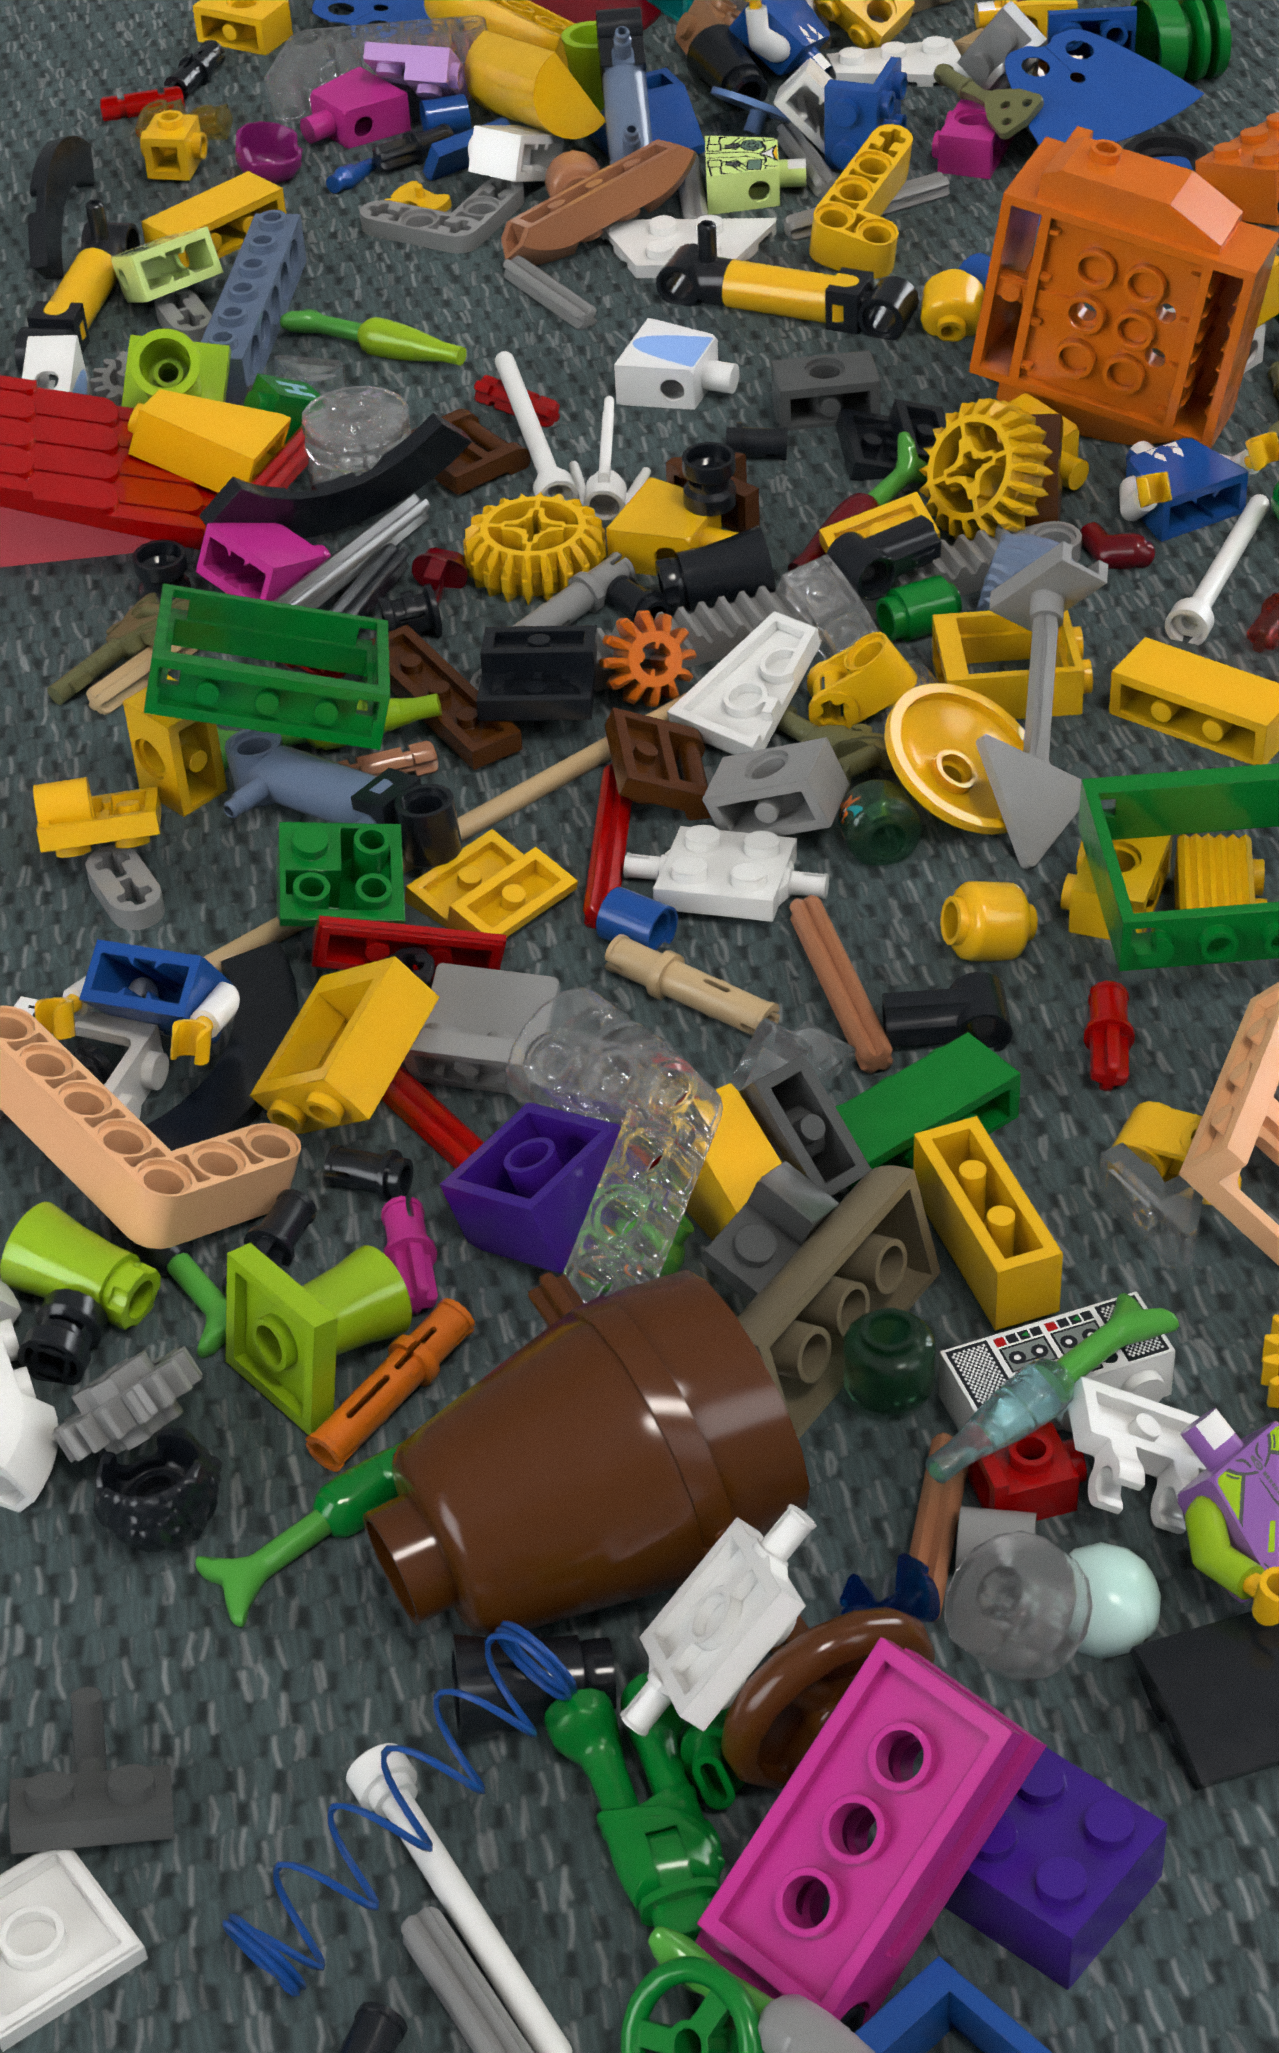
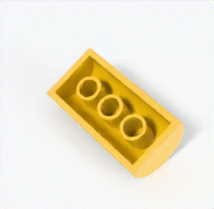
M424 0L426 13L432 21L473 42L484 30L554 51L569 70L561 34L567 27L575 23L529 0Z
M484 30L471 45L465 60V81L472 98L485 110L565 139L586 137L597 131L606 122L603 115L554 51Z

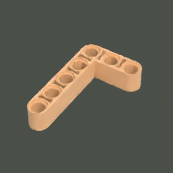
M0 1006V1109L134 1243L146 1248L165 1249L268 1214L277 1201L276 1199L280 1192L285 1189H291L301 1152V1141L289 1129L271 1123L253 1124L171 1151L34 1016L17 1007Z

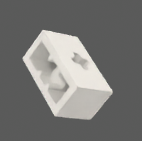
M474 125V132L468 144V156L470 158L468 172L513 182L544 181L548 166L563 151L564 138L542 130L519 125Z

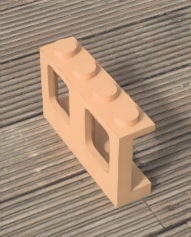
M1279 982L1250 999L1179 1175L1279 1266V1225L1246 1196L1238 1185L1241 1169L1247 1165L1255 1145L1279 1166V1102L1274 1098L1279 1084Z

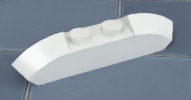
M0 1278V1506L20 1513L36 1500L51 1473L58 1448V1443L52 1433L54 1432L53 1429L58 1426V1420L54 1406L36 1399L27 1367L15 1370L12 1368L11 1362L18 1360L17 1352L20 1348L13 1323L22 1310L12 1290Z

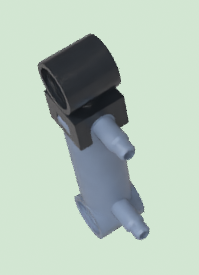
M640 7L596 10L597 43L609 165L653 142Z
M244 729L233 734L225 743L224 748L235 791L232 798L224 803V812L228 817L236 818L242 813L249 812L255 806L277 803L330 823L401 824L403 854L408 862L421 867H433L448 863L455 859L462 850V839L454 795L450 789L443 785L421 784L419 777L392 768H388L379 776H375L283 745L281 735Z

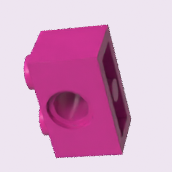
M960 99L955 109L948 111L941 131L937 130L934 134L932 157L938 159V172L990 179L1013 141L1014 135L1009 139H1001L989 125L986 110L982 105L967 99Z

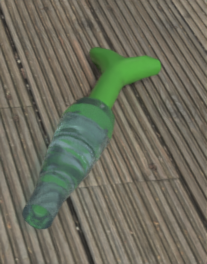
M1126 1293L1119 1294L1113 1313L1106 1324L1058 1360L1035 1359L1023 1366L1000 1386L964 1424L960 1432L926 1459L925 1465L929 1474L937 1482L946 1483L965 1467L978 1461L980 1458L989 1456L1028 1436L1056 1418L1069 1405L1074 1397V1384L1081 1376H1086L1127 1345L1154 1339L1160 1335L1176 1331L1179 1327L1178 1319L1174 1313L1164 1308L1142 1309L1133 1297Z

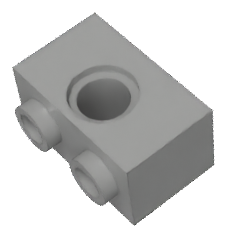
M825 737L723 757L702 800L716 828L719 830L743 833L769 831L777 836L830 828L850 784L828 738Z

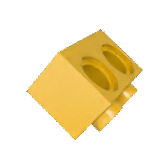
M814 0V4L820 14L829 21H835L848 33L851 41L862 49L878 48L884 43L891 42L909 23L915 6L913 0ZM869 16H878L884 22H875Z

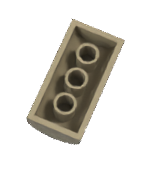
M887 1165L876 1167L866 1173L737 1317L760 1353L785 1403L798 1440L941 1273L917 1178L913 1169Z

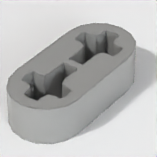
M182 288L154 299L157 320L163 328L180 331L193 342H201L212 314L193 291Z
M110 845L94 851L87 858L85 866L90 888L118 927L127 930H141L153 926L162 919L165 906L160 885L136 851L132 848H116L115 845ZM111 870H116L119 874L124 873V876L116 878ZM134 896L139 904L135 905L132 901H127L126 899Z

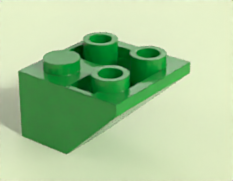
M279 822L276 871L277 917L280 926L315 927L319 915L405 924L401 824Z

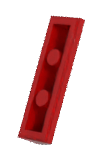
M319 915L312 938V967L345 970L382 960L402 948L418 947L425 949L434 958L436 967L440 963L500 970L506 945V935ZM413 965L414 970H418V967Z

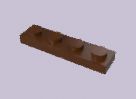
M405 625L389 632L390 689L399 698H415L437 693L441 703L442 715L422 720L473 770L523 749L521 731L511 721H478L476 702L478 690L411 627ZM375 638L370 639L372 641V645H374Z

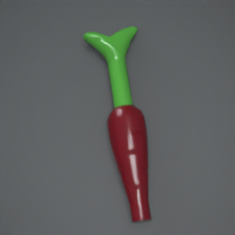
M903 431L898 434L897 462L893 472L868 494L855 493L846 498L835 508L819 529L886 504L909 484H925L927 482V476H924L918 469L927 466L928 463L918 457L915 441L908 432ZM819 529L803 552L788 565V571L792 577L799 579V576L802 575L807 577L816 568L825 564L826 553L819 542Z

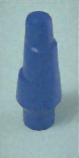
M368 158L356 164L338 167L334 174L326 179V186L334 194L342 190L352 189L369 176L376 166L373 165L372 158Z

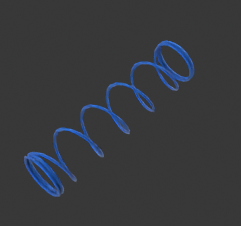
M502 1621L500 1627L495 1629V1633L490 1634L485 1639V1658L499 1690L520 1720L489 1701L456 1688L439 1689L433 1695V1711L438 1726L447 1744L470 1779L417 1749L404 1745L386 1746L381 1751V1769L386 1783L420 1839L363 1807L351 1803H332L327 1808L328 1826L332 1838L369 1900L330 1877L300 1863L278 1861L273 1866V1879L278 1896L317 1962L274 1937L254 1928L236 1913L228 1914V1920L222 1921L223 1929L235 1944L259 1968L264 1969L275 1977L283 1990L292 1997H299L300 1990H306V1982L279 1951L317 1971L325 1969V1960L289 1900L279 1877V1872L283 1868H290L304 1873L371 1911L379 1910V1900L347 1850L336 1827L333 1814L338 1809L359 1814L391 1831L418 1849L425 1852L433 1851L432 1841L409 1808L391 1775L387 1764V1756L392 1751L413 1756L442 1771L477 1794H485V1785L458 1747L443 1719L439 1700L444 1695L464 1698L499 1716L529 1737H537V1729L518 1705L495 1666L491 1654V1645L496 1639L513 1663L545 1692L562 1701L571 1700L572 1695L577 1693L575 1679L563 1663L539 1639L517 1623ZM520 1646L538 1660L552 1676L534 1662Z

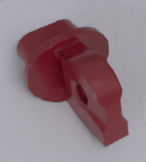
M432 547L425 553L418 555L412 562L414 579L423 587L424 584H431L438 606L445 588L462 589L466 584L468 570L465 566L464 556L461 553Z

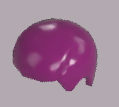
M257 121L246 123L237 130L235 158L243 173L249 171L274 184H279L291 180L300 169L303 149L298 147L297 133L293 129L279 123Z

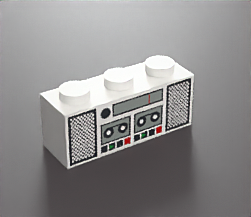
M1137 1291L1128 1294L1139 1303L1142 1309H1148ZM1117 1297L940 1351L939 1397L960 1434L969 1441V1433L983 1430L988 1439L1051 1422L1056 1431L1064 1429L1072 1432L1066 1400V1393L1070 1388L1058 1397H1051L1040 1386L1038 1375L1106 1324L1113 1313ZM1165 1334L1154 1339L1130 1344L1121 1348L1084 1377L1159 1402L1163 1397L1171 1395L1175 1349Z

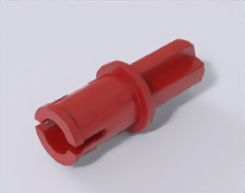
M1102 981L1091 987L1090 995H1088L1090 1022L1084 1028L1083 1034L1085 1046L1087 1049H1090V1078L1099 1082L1100 1090L1111 1092L1114 1086H1124L1129 1080V1050L1135 1040V1030L1128 1021V990L1121 983L1115 981Z

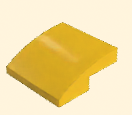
M491 829L462 848L460 854L455 859L434 867L407 885L405 903L448 929L504 934L507 938L575 891L578 880L537 847L523 854L495 830Z

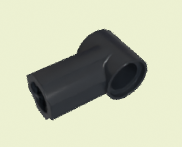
M920 515L867 538L853 531L842 534L830 545L826 553L825 566L826 570L862 599L867 601L877 600L889 591L896 577L940 558L941 540L936 534L933 522Z
M976 971L967 973L957 978L949 989L882 994L883 1029L892 1047L950 1043L967 1032L988 1048L993 1047L994 1052L1005 1049L1011 1042L1013 1031L1004 985L997 976L988 972Z

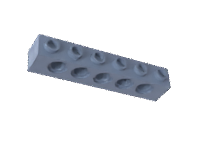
M268 210L261 214L255 213L201 340L202 343L230 346L231 360L226 403L244 406V400L253 387L257 373H263L281 328L280 318L288 310L307 261L301 214H285L280 210Z

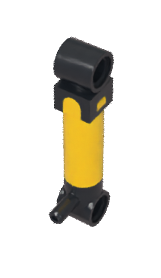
M99 199L90 200L85 205L88 222L83 228L81 250L51 299L49 301H37L27 316L28 327H22L18 331L15 341V362L17 370L21 375L23 373L28 336L77 335L83 354L90 342L88 329L118 280L111 257L140 246V236L136 225L133 223L107 222L104 203Z
M703 220L697 225L698 244L691 243L679 247L661 269L656 279L657 291L666 303L691 307L696 302L821 322L826 323V330L858 335L862 329L863 333L868 337L892 341L897 339L919 305L918 293L914 286L906 279L898 276H887L881 279L874 287V272L842 267L835 276L718 257L716 224L711 220Z

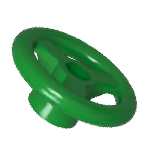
M677 1957L665 1961L652 1969L634 1990L623 2017L620 2039L621 2053H647L646 2049L659 2053H764L758 2031L759 2015L744 1985L724 1966L702 1957ZM684 1983H696L710 1989L702 2004L690 2019L681 2020L675 2025L650 2019L651 2013L659 1999L674 1986Z

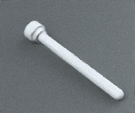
M507 351L500 352L495 358V365L538 473L533 485L535 496L539 492H542L546 497H553L559 493L563 495L565 501L574 498L578 499V490L571 474L557 467L513 355Z
M1257 494L1251 497L1193 596L1181 599L1173 606L1165 621V630L1170 639L1183 641L1184 635L1193 638L1188 643L1201 645L1206 640L1214 625V614L1211 607L1270 507V502L1265 495Z
M385 1743L367 1750L348 1769L346 1774L348 1786L361 1807L374 1811L375 1814L383 1818H388L393 1824L420 1839L395 1800L381 1769V1751L386 1746L397 1744ZM392 1751L387 1756V1764L391 1775L409 1808L432 1841L433 1851H422L401 1838L402 1842L534 2053H573L572 2047L415 1801L418 1793L415 1786L417 1781L416 1770L404 1753Z

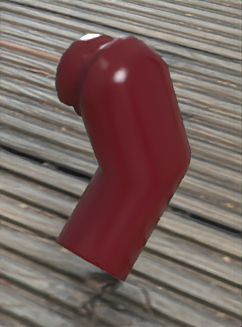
M1096 522L1088 523L1080 530L1082 546L1096 561L1101 560L1107 563L1109 569L1146 568L1155 558L1154 545L1140 534L1109 535Z

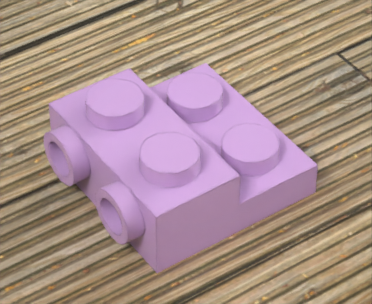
M365 42L363 60L374 70L376 75L399 89H412L421 100L462 93L467 101L471 100L472 96L468 91L465 81V66L451 48Z

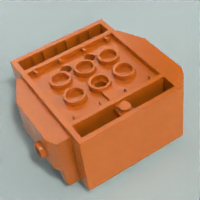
M1080 126L1075 128L1066 142L1045 137L1003 193L969 372L999 382L996 398L1000 402L1002 400L1010 402L1020 395L1027 393L1076 424L1079 429V435L1126 445H1134L1139 441H1147L1150 444L1170 443L1172 440L1192 438L1212 449L1235 408L1279 244V233L1241 221L1243 211L1193 170L1123 149L1118 143L1111 140L1092 139L1093 130ZM1040 215H1041L1040 224H1039V229H1038V234H1037V238H1036V233H1037L1039 218H1040ZM1035 238H1036L1034 253H1033V255H1032L1033 247H1034V242H1035ZM1084 303L1091 305L1096 311L1089 310ZM1163 304L1171 305L1176 312L1167 311ZM1152 348L1162 351L1165 357L1157 356Z

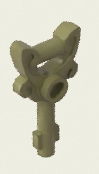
M155 592L140 599L127 612L122 621L113 624L107 629V642L47 688L49 696L58 705L64 704L123 657L127 662L148 646L154 645L160 600ZM175 598L172 601L171 608L188 610L189 600Z
M789 704L776 728L799 742L827 737L850 784L846 793L851 787V778L875 767H879L882 770L893 769L886 750L885 735L873 733L871 726L866 724H854L850 729L844 725L819 727L799 716L797 708Z

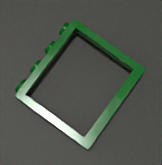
M163 583L144 713L381 750L390 700L388 620ZM172 598L189 600L188 610L171 608ZM359 628L376 630L374 645H372L371 640L357 638ZM171 646H181L362 676V682L171 652ZM168 669L180 670L179 681L167 679ZM359 699L363 700V711L357 710Z
M1279 763L1081 779L1078 828L1119 971L1279 959V902L1133 913L1112 840L1279 827ZM1113 799V808H1102L1100 800ZM1151 928V932L1136 933V929Z

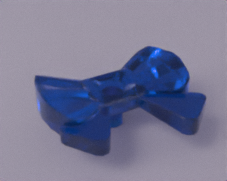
M901 1553L897 1559L895 1593L879 1602L866 1581L855 1573L851 1574L840 1597V1604L845 1607L841 1615L856 1610L888 1607L914 1616L921 1622H933L940 1614V1598L934 1580L928 1574L929 1567L907 1553Z

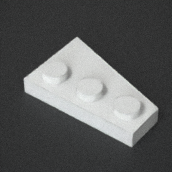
M931 36L925 38L923 42L909 44L896 41L887 42L881 47L870 49L847 47L840 50L839 53L826 54V59L832 65L829 72L833 80L874 84L891 56L901 57V72L907 73L908 82H917V87H933L934 83H937L933 73L939 64H948L961 75L971 78L957 63L961 55L952 39H946L941 36Z
M774 611L667 711L669 721L697 729L702 735L703 742L733 755L765 749L821 645L817 627Z

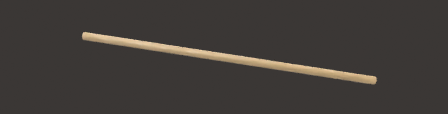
M686 693L646 714V716L669 721L667 711ZM607 736L458 817L462 842L611 760ZM402 849L403 874L417 866L406 860ZM275 917L207 954L204 958L223 974L221 961L276 940L280 943L307 927L280 926L278 917Z

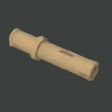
M624 934L614 937L606 949L605 961L608 962L605 964V968L607 971L617 973L645 986L647 993L658 1000H662L667 996L704 1013L708 1017L717 1019L754 1036L756 1040L761 1042L778 1025L780 1015L777 1012L780 1008L777 1003L768 1002L724 980L715 978L685 964L684 958L678 953L671 950L660 953L630 939Z

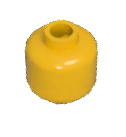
M948 269L932 276L925 283L922 293L920 318L923 329L930 335L938 336L942 341H960L964 336L975 335L984 295V289L980 281L975 276L959 269Z
M967 881L955 890L953 896L946 898L942 906L940 926L944 941L947 945L952 946V949L961 959L987 962L1016 959L1022 954L1027 942L1031 941L1036 934L1038 917L1035 907L1028 903L1026 894L1017 884L1010 882Z

